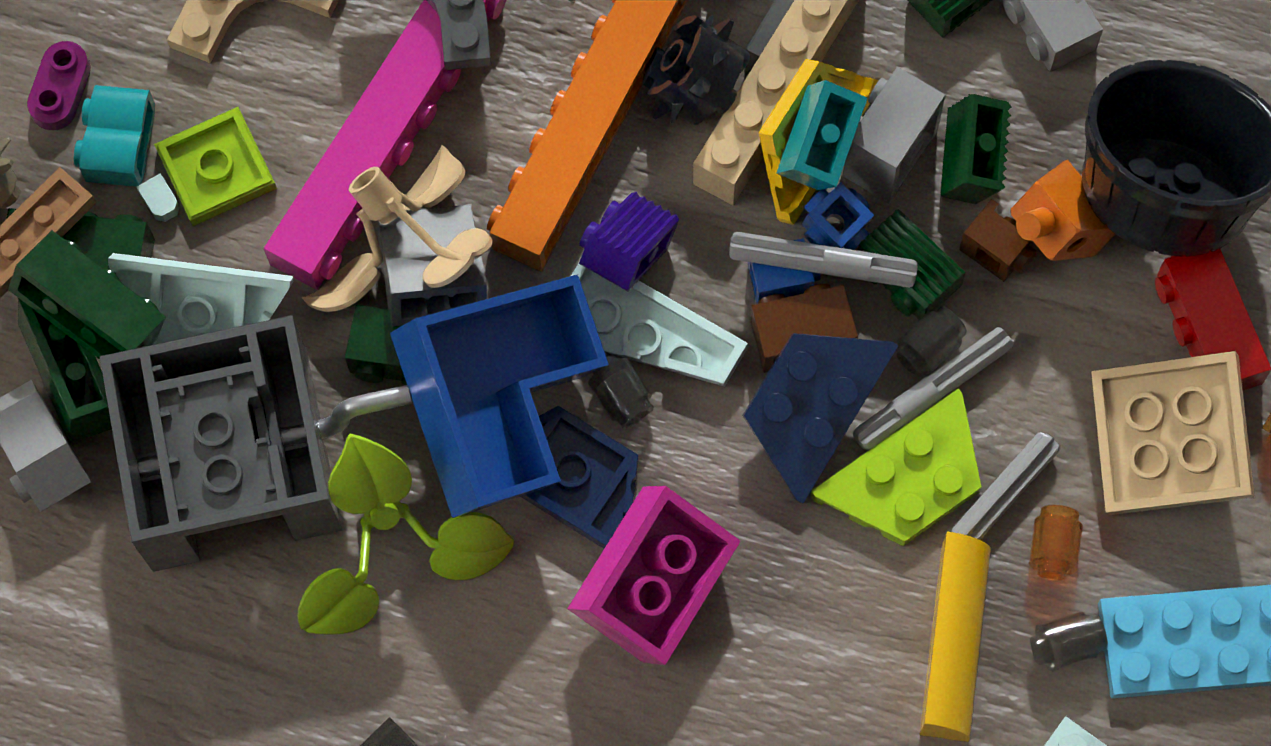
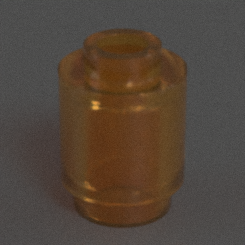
M1047 505L1041 508L1040 516L1035 518L1029 566L1037 570L1039 577L1052 581H1061L1066 579L1067 575L1077 571L1083 529L1077 510L1062 505Z

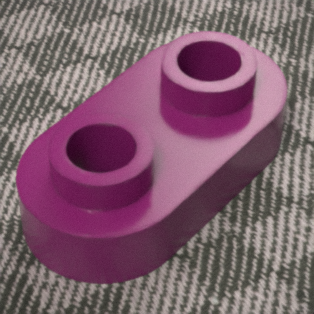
M71 41L57 42L51 45L42 57L28 97L27 107L34 122L43 129H62L69 125L76 115L91 71L90 61L84 49L77 43ZM62 58H71L69 64L65 66L57 65ZM48 98H57L54 105L50 107L43 106Z

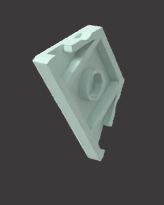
M113 253L108 258L110 271L116 272L121 283L138 296L149 299L156 305L159 312L166 316L158 338L153 345L268 321L293 284V276L117 253Z

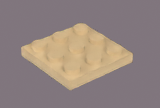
M1236 351L1091 371L1105 511L1107 514L1115 515L1255 497L1239 355Z

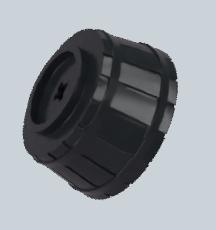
M1147 60L1137 62L1134 65L1130 64L1109 74V77H1105L1097 85L1093 96H1091L1085 121L1086 151L1082 166V181L1087 201L1103 224H1107V228L1126 241H1131V244L1151 252L1157 251L1159 254L1169 256H1198L1207 254L1209 251L1213 252L1221 249L1237 238L1245 229L1249 219L1271 197V106L1263 98L1258 97V94L1247 85L1235 78H1230L1227 74L1206 66H1197L1195 63L1176 60ZM1159 186L1167 187L1168 192L1159 189Z

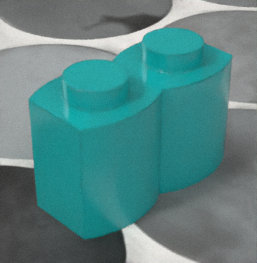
M95 85L91 99L86 98L84 100L82 123L87 128L83 140H77L75 144L74 165L80 169L85 182L134 187L142 183L148 143L151 137L155 114V102L150 90Z

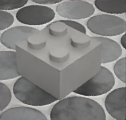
M899 67L895 69L888 80L881 78L869 96L868 102L872 105L865 115L861 116L844 164L843 177L890 204L937 134L946 94Z

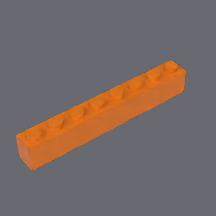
M612 0L614 5L608 16L602 14L594 26L591 36L594 42L588 53L581 52L575 60L571 71L573 80L567 91L560 90L557 93L550 109V115L553 117L547 128H539L535 133L529 148V153L532 155L525 168L519 166L513 173L508 186V191L511 193L504 206L497 205L489 218L487 230L490 231L493 250L540 272L543 271L643 85L646 66L657 46L661 49L663 48L672 31L671 29L676 24L688 0Z

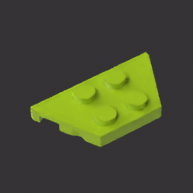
M959 388L811 490L810 497L814 502L822 506L825 503L849 515L850 520L864 527L875 528L881 532L883 537L901 546H905L980 493L982 488L963 393Z

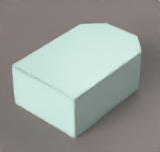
M161 173L137 186L138 192L156 220L166 222L178 215L180 205Z

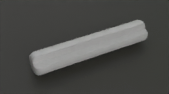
M1037 433L952 528V532L981 540L1059 453L1060 446L1054 438L1047 433Z

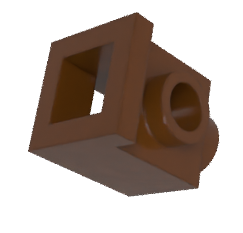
M991 199L963 233L959 250L1005 282L1014 270L1021 274L1030 264L1037 251L1029 246L1031 240H1025L1018 234L1016 220L1008 216L1005 218L997 213L999 203Z

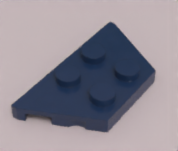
M796 333L791 334L742 416L790 489V493L798 502L802 504L805 502L899 346L896 343Z
M556 406L540 415L539 418L561 481L536 492L521 496V498L604 549L634 502L638 454L562 407Z

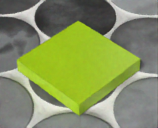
M239 107L154 144L192 226L277 189Z

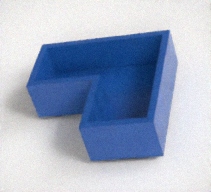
M578 274L415 318L390 332L452 518L536 492L561 481L531 393L580 379L609 365Z

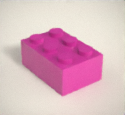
M643 486L567 609L641 662L666 665L739 545L740 540L667 486Z

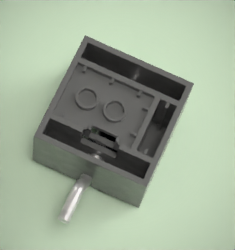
M293 315L100 356L131 542L153 572L200 562L196 539L197 533L283 515L295 541L342 531L339 510L332 503L328 492L331 470L327 450L322 439L342 432L348 427L350 419L356 416L412 404L409 388L407 385L346 399L333 409L331 416L320 419L308 353ZM253 410H254V413L252 414V420H251L250 411H253Z

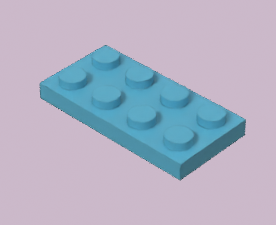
M1271 585L1103 598L1098 602L1111 699L1271 685Z

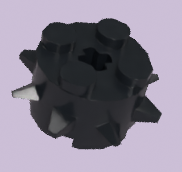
M696 15L685 17L673 26L671 30L678 35L670 42L665 51L657 46L646 66L643 77V85L650 89L647 94L656 100L651 113L652 118L656 120L672 111L670 123H675L678 117L681 116L688 122L698 125L715 111L723 114L730 108L737 95L736 90L733 88L751 57L748 51L729 39L734 24L733 19L729 17L713 27L714 16H709L706 22H704Z

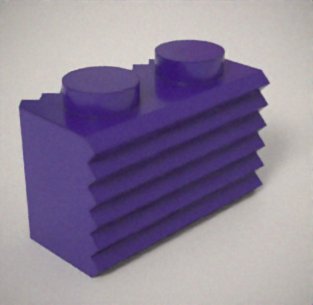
M637 191L632 192L621 204L614 200L606 209L600 225L593 221L583 233L579 246L584 248L579 264L629 292L630 288H633L634 284L642 278L643 274L645 275L647 270L662 257L663 253H666L679 218L677 214L671 215L669 209L663 211L661 205L655 206L653 200L647 202L645 196L639 197Z

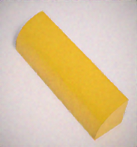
M948 531L941 548L920 735L969 742L991 548L987 543L977 538Z

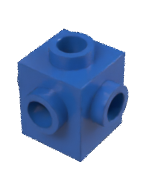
M842 182L830 193L826 189L820 190L804 206L809 214L801 225L807 230L804 236L809 243L855 250L860 242L870 234L864 228L874 216L869 210L868 202L855 189H848ZM830 217L839 219L842 224V230L838 232L827 219Z

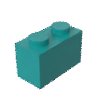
M827 80L808 85L776 174L818 191L837 187L868 97Z

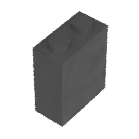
M471 204L425 208L418 211L405 210L440 246L445 248L459 233L476 228ZM399 216L387 224H381L378 220V243L383 258L381 266L392 327L403 326L415 318L487 299V281L481 256L474 259L469 269L453 282L443 287L431 288L423 281V272L429 263L439 255Z

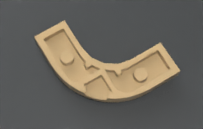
M187 0L167 38L168 45L174 50L211 63L230 24L237 15L254 3L269 0ZM339 0L276 1L291 3L331 18Z

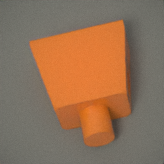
M1068 160L1063 161L1037 180L1010 210L1011 216L1016 220L1018 234L1025 240H1032L1041 252L1052 261L1093 257L1116 235L1107 228V224H1103L1091 209V205H1089L1085 196L1082 176Z

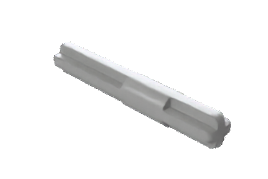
M743 232L733 233L729 249L730 258L733 260L903 287H912L914 285L918 268L917 262L913 259Z
M1001 327L995 328L930 376L920 380L853 431V437L864 451H869L1008 352L1013 347L1011 338Z

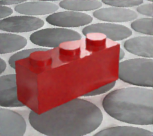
M1221 249L1213 252L1209 251L1207 254L1198 256L1182 255L1165 258L1155 278V287L1163 304L1169 303L1175 319L1172 322V326L1179 345L1182 347L1187 346L1191 357L1236 351L1239 355L1242 390L1262 385L1271 372V366Z

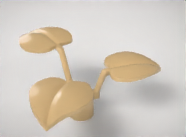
M441 145L432 162L406 195L400 192L388 180L379 167H371L358 175L352 181L348 190L362 207L356 215L363 222L372 253L362 254L352 259L319 290L302 297L305 303L316 310L324 312L342 310L360 300L376 284L381 276L377 267L383 262V258L371 220H379L381 224H387L399 216L439 255L429 263L423 272L422 279L427 286L431 288L443 287L465 273L473 264L474 259L482 256L491 247L492 238L485 230L479 228L465 230L459 233L445 248L440 246L405 211H418L422 207H432L445 199L461 183L465 176V168L462 163L445 146Z

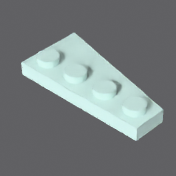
M580 264L577 265L571 275L578 274L605 353L725 387L749 347L747 342L639 280L627 292Z

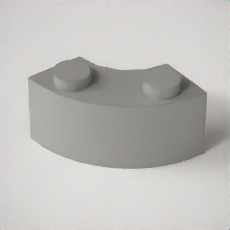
M32 379L0 397V448H3L16 472V475L9 479L24 503L32 499L41 512L91 483L80 460Z

